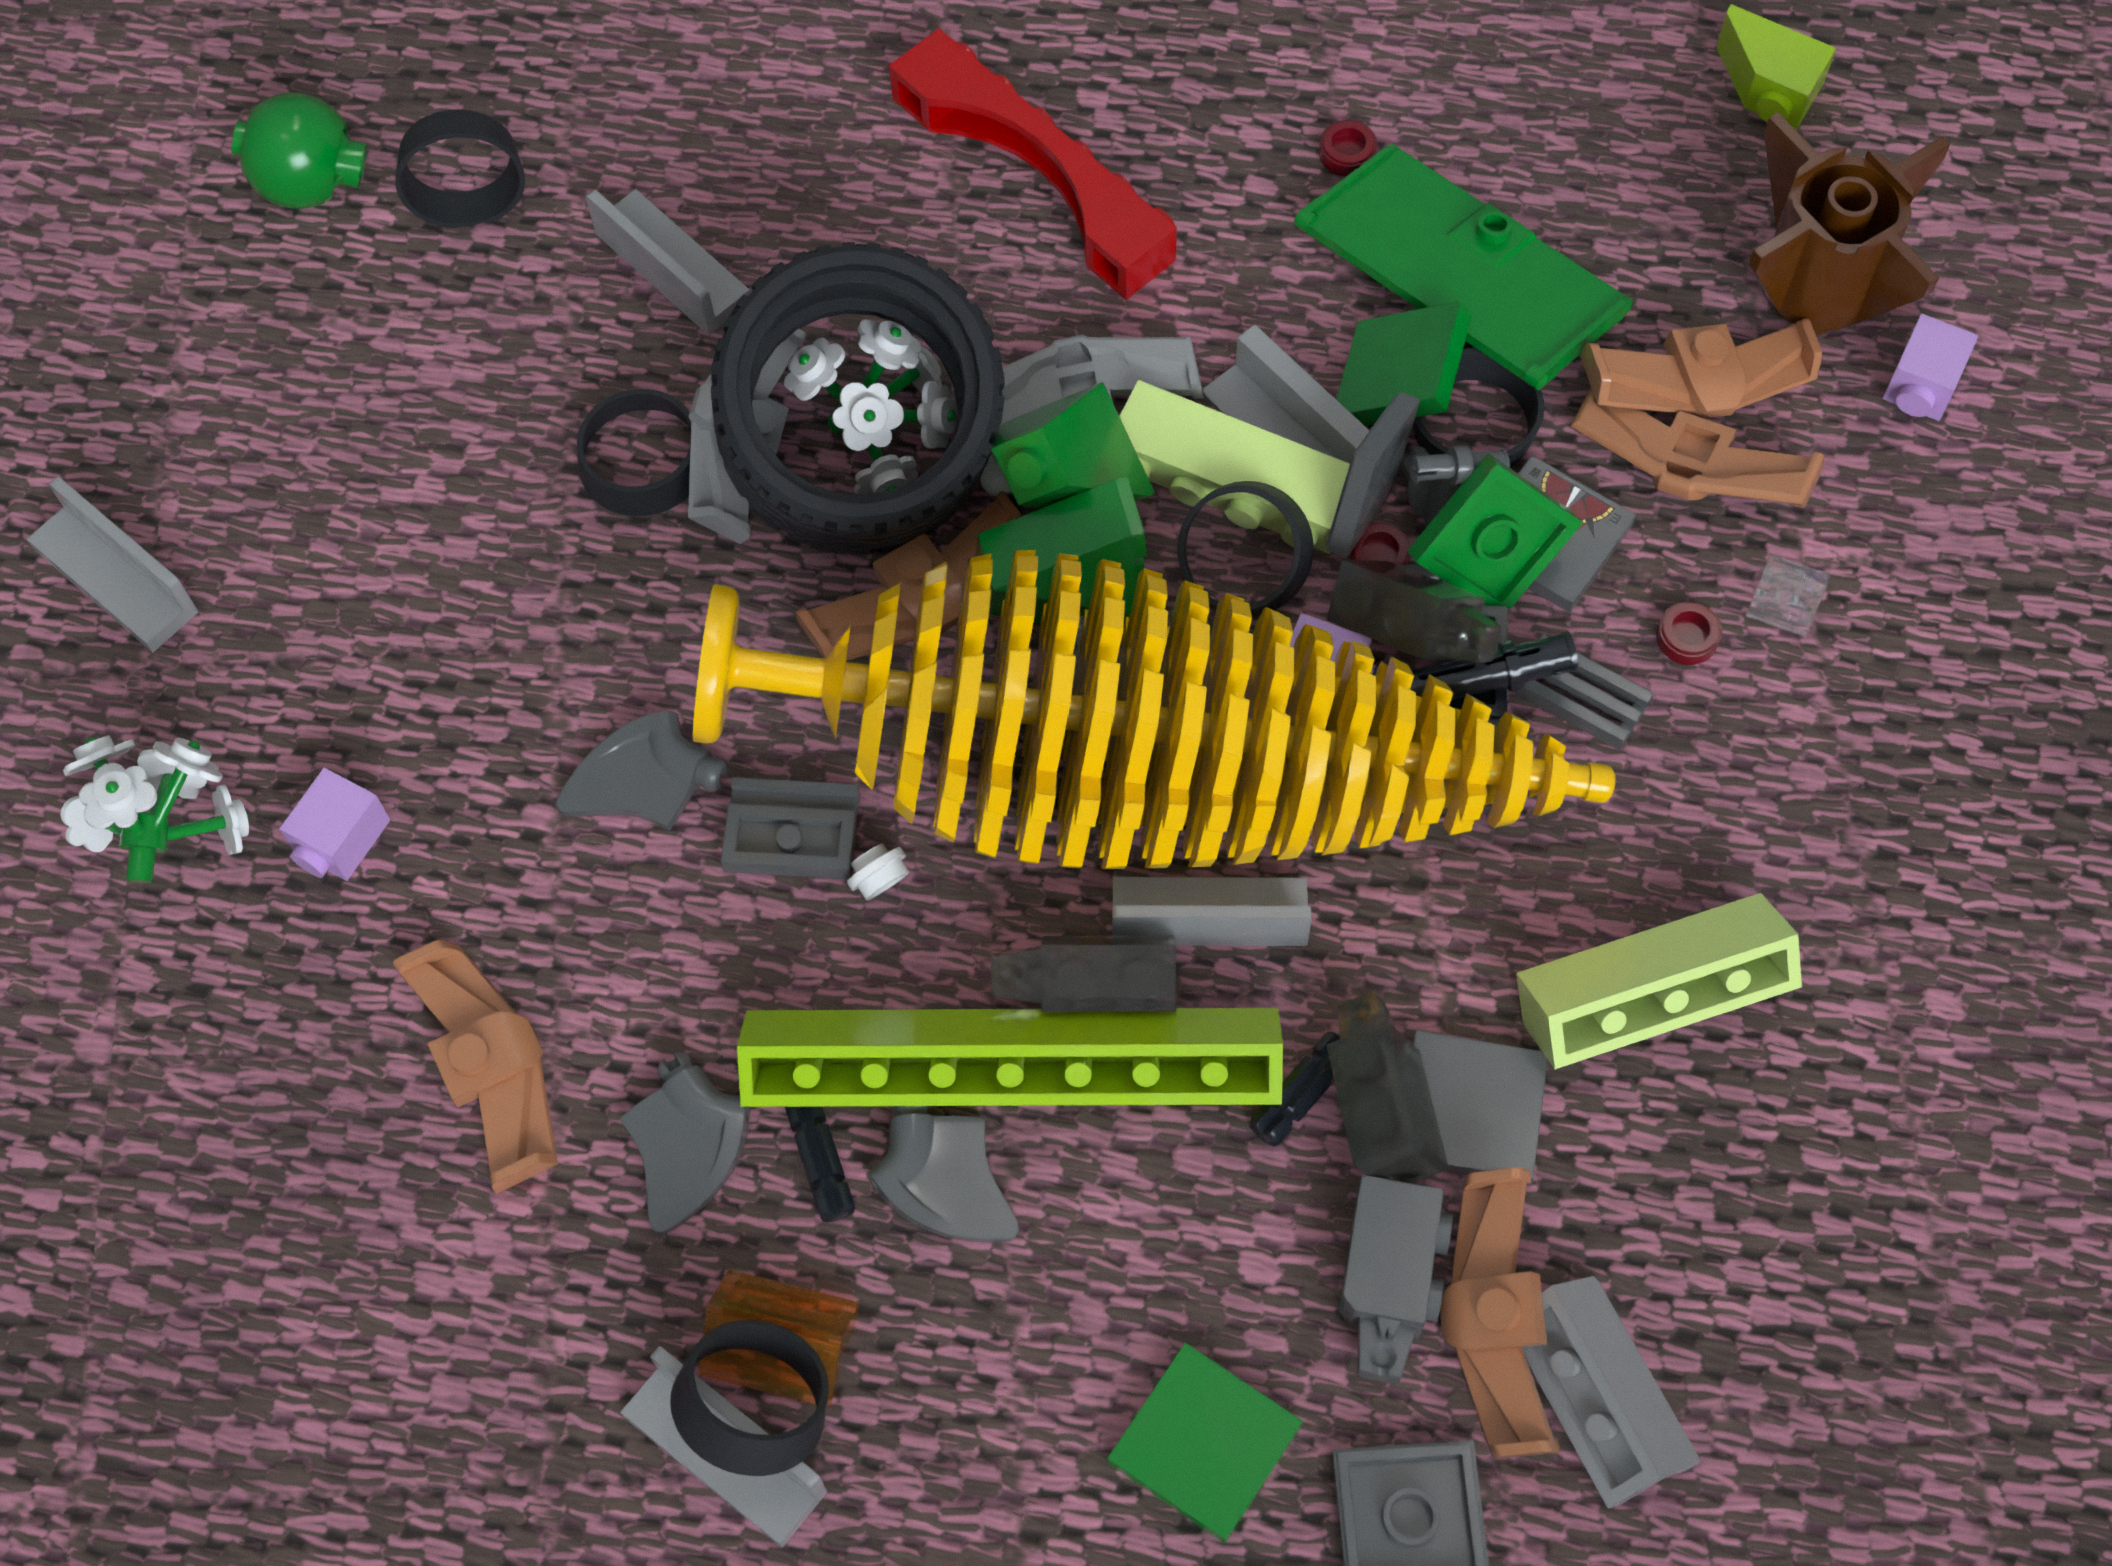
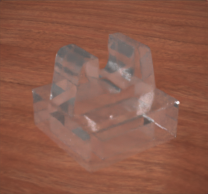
M1770 553L1746 616L1806 637L1826 590L1830 574Z

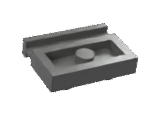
M732 777L731 801L728 803L721 856L724 872L850 879L852 877L853 868L851 863L854 860L858 824L857 813L861 797L859 784Z

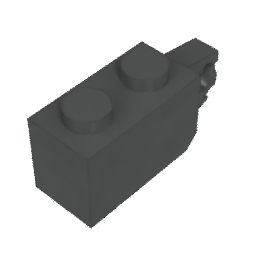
M1367 1175L1361 1176L1356 1196L1339 1312L1348 1325L1357 1328L1359 1377L1399 1384L1413 1339L1419 1340L1425 1320L1438 1321L1444 1280L1431 1278L1435 1253L1447 1255L1453 1223V1214L1441 1212L1444 1189Z

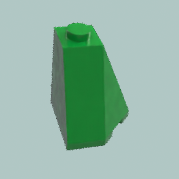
M1103 382L1004 422L1000 425L995 442L992 444L994 456L1018 505L1044 508L1113 479L1128 476L1135 502L1155 493Z
M1128 476L1113 479L978 534L976 556L992 554L991 559H993L989 607L991 615L1000 616L1014 552L1016 550H1036L1035 556H1038V572L1035 587H1037L1035 623H1041L1043 607L1048 601L1055 558L1059 553L1079 556L1078 562H1081L1082 578L1079 588L1081 603L1078 630L1081 631L1085 609H1089L1097 564L1101 559L1121 563L1120 569H1124L1125 588L1122 600L1125 601V623L1126 617H1130L1138 574L1140 570L1145 568L1143 557L1147 556L1145 534Z

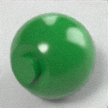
M288 92L277 94L261 101L250 111L247 122L237 120L231 151L232 154L241 156L240 164L243 175L251 187L263 198L282 207L307 209L330 201L334 197L332 191L339 185L359 189L365 165L367 143L350 140L347 133V123L325 101L305 93Z

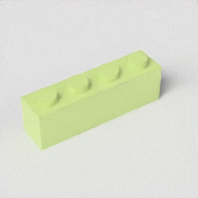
M1137 381L1119 417L1150 482L1168 488L1172 496L1189 506H1195L1213 490L1234 482L1255 481L1274 486L1290 496L1304 512L1312 531L1314 548L1330 554L1327 551L1328 546L1326 543L1349 469V463L1146 382ZM1235 492L1218 496L1206 503L1225 511V515L1229 520L1243 528L1256 529L1259 525L1279 533L1283 541L1294 548L1292 531L1286 518L1268 500L1250 493Z
M1762 893L1516 973L1523 1023L1554 1069L1802 987L1798 933Z

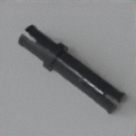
M1569 631L1517 645L1512 640L1500 642L1496 650L1411 670L1414 678L1410 690L1416 692V696L1422 697L1429 674L1449 686L1453 692L1451 700L1463 698L1466 696V693L1474 695L1507 687L1509 692L1521 690L1525 682L1578 671V657L1575 644Z

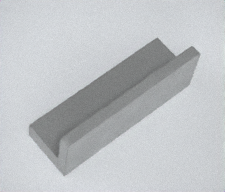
M595 189L585 196L595 234L707 335H710L725 323L743 294L750 295V290L637 189L615 205L611 204Z
M1253 325L1237 337L1236 364L1203 389L1204 399L1218 412L1349 464L1353 453L1369 432L1357 418L1256 325Z
M57 476L48 485L63 508L30 535L27 541L39 555L152 653L155 652L199 611L174 574Z
M1113 877L1112 945H1308L1311 927V907L1308 906L1307 878Z
M1590 1276L1555 1284L1543 1291L1542 1300L1547 1345L1522 1348L1529 1367L1607 1508L1618 1506L1662 1479L1687 1471L1699 1464L1700 1458L1598 1279Z
M658 1346L650 1356L657 1369L620 1413L651 1441L778 1546L783 1548L826 1495L827 1490L821 1477L803 1462L778 1474L746 1476L717 1468L699 1457L680 1436L671 1414V1390L683 1364L661 1346ZM695 1375V1383L699 1395L716 1417L741 1431L769 1435Z

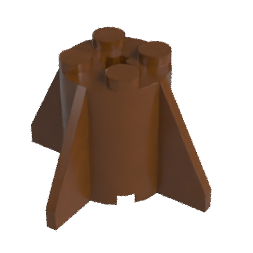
M1779 112L1769 117L1764 136L1776 232L1774 238L1753 250L1749 266L1771 305L1794 324L1799 320L1808 318L1815 334L1822 335L1829 330L1845 328L1922 299L1932 293L1939 277L1902 238L1912 215L1911 202L1944 160L1950 143L1941 136L1897 164H1893L1881 154L1867 151L1865 158L1856 155H1845L1847 148H1832L1818 153Z

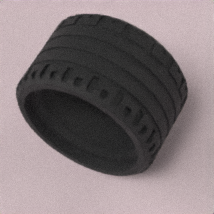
M842 242V247L831 248L829 244L818 246L816 250L803 251L793 255V261L786 265L780 262L772 267L771 271L763 277L760 276L752 284L750 295L743 294L736 303V307L727 317L723 325L725 333L722 338H718L711 370L712 411L719 452L724 460L727 474L740 496L745 497L750 502L749 507L766 521L769 526L776 531L781 528L787 532L789 539L798 543L801 542L810 546V548L822 551L823 547L834 549L835 554L844 555L846 553L868 555L871 554V550L882 549V552L895 550V548L904 545L924 533L929 535L937 530L938 527L956 513L957 508L962 503L966 502L978 484L990 457L992 444L995 442L1002 420L1005 399L1002 396V390L1005 386L1001 363L1002 358L999 347H994L992 344L995 335L978 304H971L967 299L968 292L960 283L957 284L952 280L949 274L940 267L934 270L928 266V260L918 255L915 257L905 253V250L892 247V250L881 249L878 243L867 242L866 245L855 244V242ZM842 314L874 315L898 323L923 339L941 360L953 384L958 408L956 436L940 460L919 478L894 490L868 495L836 493L810 484L786 468L767 446L755 422L752 403L753 393L763 366L776 347L796 330L821 318Z

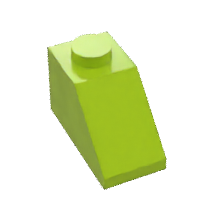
M1732 4L1726 12L1716 46L1744 108L1757 113L1766 122H1768L1769 117L1779 112L1795 130L1800 126L1823 86L1836 50L1831 45Z

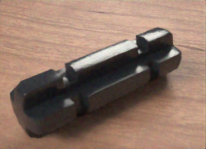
M1333 1031L1325 1033L1312 1048V1057L1305 1056L1282 1082V1105H1262L1251 1117V1130L1266 1144L1272 1147L1278 1146L1292 1131V1121L1299 1122L1332 1085V1075L1339 1076L1352 1062L1353 1047Z
M785 1107L792 1131L797 1132L794 1138L811 1190H816L813 1193L820 1219L823 1222L829 1223L852 1215L855 1211L854 1201L848 1183L842 1182L846 1177L829 1125L823 1124L827 1121L823 1107Z

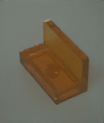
M728 1269L707 1304L703 1336L716 1327L739 1320L770 1322L794 1332L815 1350L824 1364L829 1382L827 1406H830L835 1397L841 1354L854 1331L860 1302ZM733 1349L711 1354L699 1362V1372L703 1376L816 1404L813 1394L803 1378L789 1365L771 1355L747 1349Z

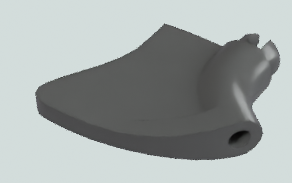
M660 711L629 722L597 745L568 779L556 800V806L559 812L565 816L627 815L641 818L670 831L681 816L694 791L698 790L700 786L708 791L720 789L722 787V784L719 782L720 775L727 777L728 767L723 759L712 757L711 751L690 742L683 736L677 713Z
M681 1051L673 1053L675 1058L672 1061L666 1062L663 1059L659 1063L658 1075L665 1082L663 1086L619 1118L640 1151L646 1176L649 1223L651 1228L658 1234H667L686 1222L719 1192L741 1157L749 1130L750 1107L740 1106V1095H729L720 1092L714 1087L702 1068L698 1065H693L690 1055Z
M892 1106L894 1117L889 1120V1147L887 1155L879 1164L866 1173L871 1185L886 1204L914 1225L947 1238L986 1243L1014 1240L1018 1235L1019 1225L1012 1209L996 1184L988 1165L985 1148V1118L973 1116H932L928 1114L929 1106Z

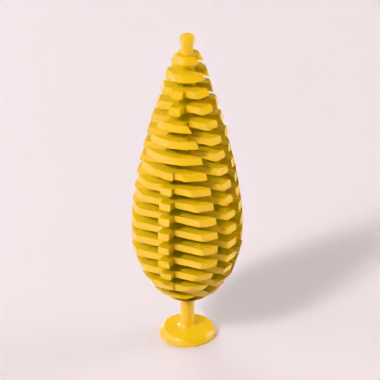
M1016 550L1013 554L1006 597L1001 608L998 642L991 683L981 682L984 662L983 648L991 597L992 554L970 558L963 599L960 606L950 677L936 676V658L942 627L944 592L947 579L946 562L924 574L909 672L890 669L900 583L878 595L869 665L846 662L851 623L826 659L739 647L736 644L739 619L738 592L733 587L714 584L709 599L696 688L693 742L713 743L721 736L730 689L734 687L821 698L835 740L841 701L863 704L855 774L873 790L885 705L905 708L897 765L894 809L912 824L922 775L930 713H945L933 826L935 827V835L954 843L960 808L965 794L976 718H984L983 754L978 777L975 807L977 812L974 823V842L976 843L974 852L996 858L1003 817H1007L1012 789L1013 763L1021 724H1025L1021 756L1024 757L1018 787L1016 816H1018L1015 831V850H1018L1016 860L1038 864L1040 861L1047 822H1051L1056 799L1057 770L1064 739L1062 761H1065L1059 791L1057 821H1060L1056 838L1057 856H1060L1058 866L1081 868L1083 866L1090 828L1096 825L1098 811V824H1102L1098 839L1099 858H1103L1102 869H1124L1127 866L1134 831L1143 824L1140 844L1141 857L1146 859L1145 868H1167L1172 863L1178 833L1183 831L1184 825H1186L1183 838L1184 859H1190L1188 867H1211L1217 859L1223 832H1227L1225 840L1227 858L1234 857L1232 865L1255 862L1265 846L1268 831H1270L1268 838L1271 855H1278V861L1299 857L1307 845L1313 825L1314 829L1311 840L1315 853L1323 852L1322 855L1342 853L1350 842L1357 820L1358 824L1354 835L1360 849L1380 846L1382 842L1390 840L1401 813H1403V817L1398 831L1405 843L1425 839L1429 825L1439 822L1443 809L1448 808L1443 827L1449 835L1471 831L1474 821L1480 819L1484 805L1492 804L1487 819L1489 826L1495 828L1514 824L1519 819L1524 808L1528 790H1530L1529 798L1537 796L1532 815L1539 817L1556 811L1561 806L1565 795L1581 797L1583 801L1604 803L1609 801L1615 789V773L1611 766L1587 762L1585 765L1567 762L1564 758L1566 746L1548 734L1541 738L1533 758V741L1526 738L1530 723L1511 713L1505 712L1494 732V725L1488 723L1492 709L1466 693L1461 710H1455V708L1450 707L1453 695L1452 690L1445 682L1430 674L1423 696H1416V692L1410 690L1414 675L1409 665L1396 658L1390 657L1388 665L1381 661L1376 674L1372 675L1374 657L1370 647L1353 640H1351V643L1344 640L1336 653L1334 661H1331L1334 644L1330 632L1305 623L1295 640L1294 647H1290L1293 635L1290 618L1267 607L1264 608L1257 620L1254 633H1249L1252 620L1250 604L1244 602L1245 599L1228 593L1223 594L1217 605L1210 635V625L1206 624L1209 613L1208 591L1203 590L1204 586L1183 581L1178 588L1171 624L1168 627V611L1165 610L1168 597L1166 580L1162 579L1163 574L1143 568L1138 574L1130 617H1126L1124 623L1125 601L1122 600L1125 588L1124 569H1120L1121 563L1101 559L1097 564L1089 609H1085L1080 632V655L1074 685L1076 656L1073 655L1080 618L1081 593H1079L1082 578L1081 562H1078L1079 556L1059 553L1055 558L1047 604H1044L1039 629V649L1031 688H1027L1031 656L1029 644L1035 617L1037 587H1035L1038 572V556H1035L1036 550ZM1121 644L1120 663H1117L1118 653ZM1107 761L1103 785L1101 789V776L1104 762Z

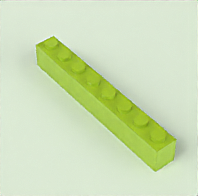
M1279 1008L746 1010L737 1044L741 1107L1282 1105L1283 1039Z

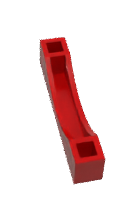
M938 28L889 65L893 101L929 132L960 135L990 143L1018 156L1041 172L1060 192L1075 216L1084 243L1086 267L1125 300L1129 299L1176 261L1177 227L1171 217L1159 207L1153 208L1137 195L1132 185L1124 176L1119 173L1112 174L1095 159L1091 150L1078 139L1072 140L1056 127L1051 116L1039 106L1033 107L1018 95L1011 82L1005 76L993 74L978 61L972 49L964 42H955Z

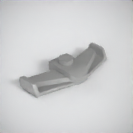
M800 329L796 330L776 347L763 366L753 393L752 407L755 422L767 446L775 455L789 408L768 396L786 369L790 358L807 336ZM710 374L706 382L696 389L688 415L691 421L688 519L741 544L750 538L751 526L748 524L749 501L745 497H741L727 474L724 460L719 452L712 411V380Z
M1082 334L1055 340L1051 346L1003 367L1005 386L1002 390V396L1005 399L1000 425L1101 382L1104 383L1111 400L1112 396H1130L1138 380L1178 396H1193L1194 399H1204L1191 337H1087Z

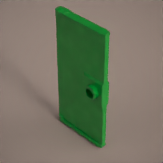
M1394 143L1383 148L1318 199L1316 198L1298 212L1294 220V226L1328 247L1417 309L1461 301L1472 315L1465 341L1536 390L1542 389L1556 377L1557 373L1578 357L1586 343L1597 341L1631 310L1632 298L1625 296L1539 240L1535 233L1490 203L1484 204L1401 150Z

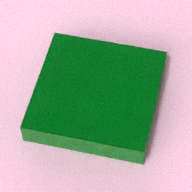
M1461 301L1358 321L1336 400L1364 426L1374 425L1394 396L1400 392L1420 399L1415 418L1447 412L1472 315Z
M1487 454L1407 551L1417 564L1479 604L1507 606L1509 611L1583 522L1572 510L1490 454Z
M1185 1343L1108 1456L1107 1463L1225 1544L1298 1433L1303 1421Z

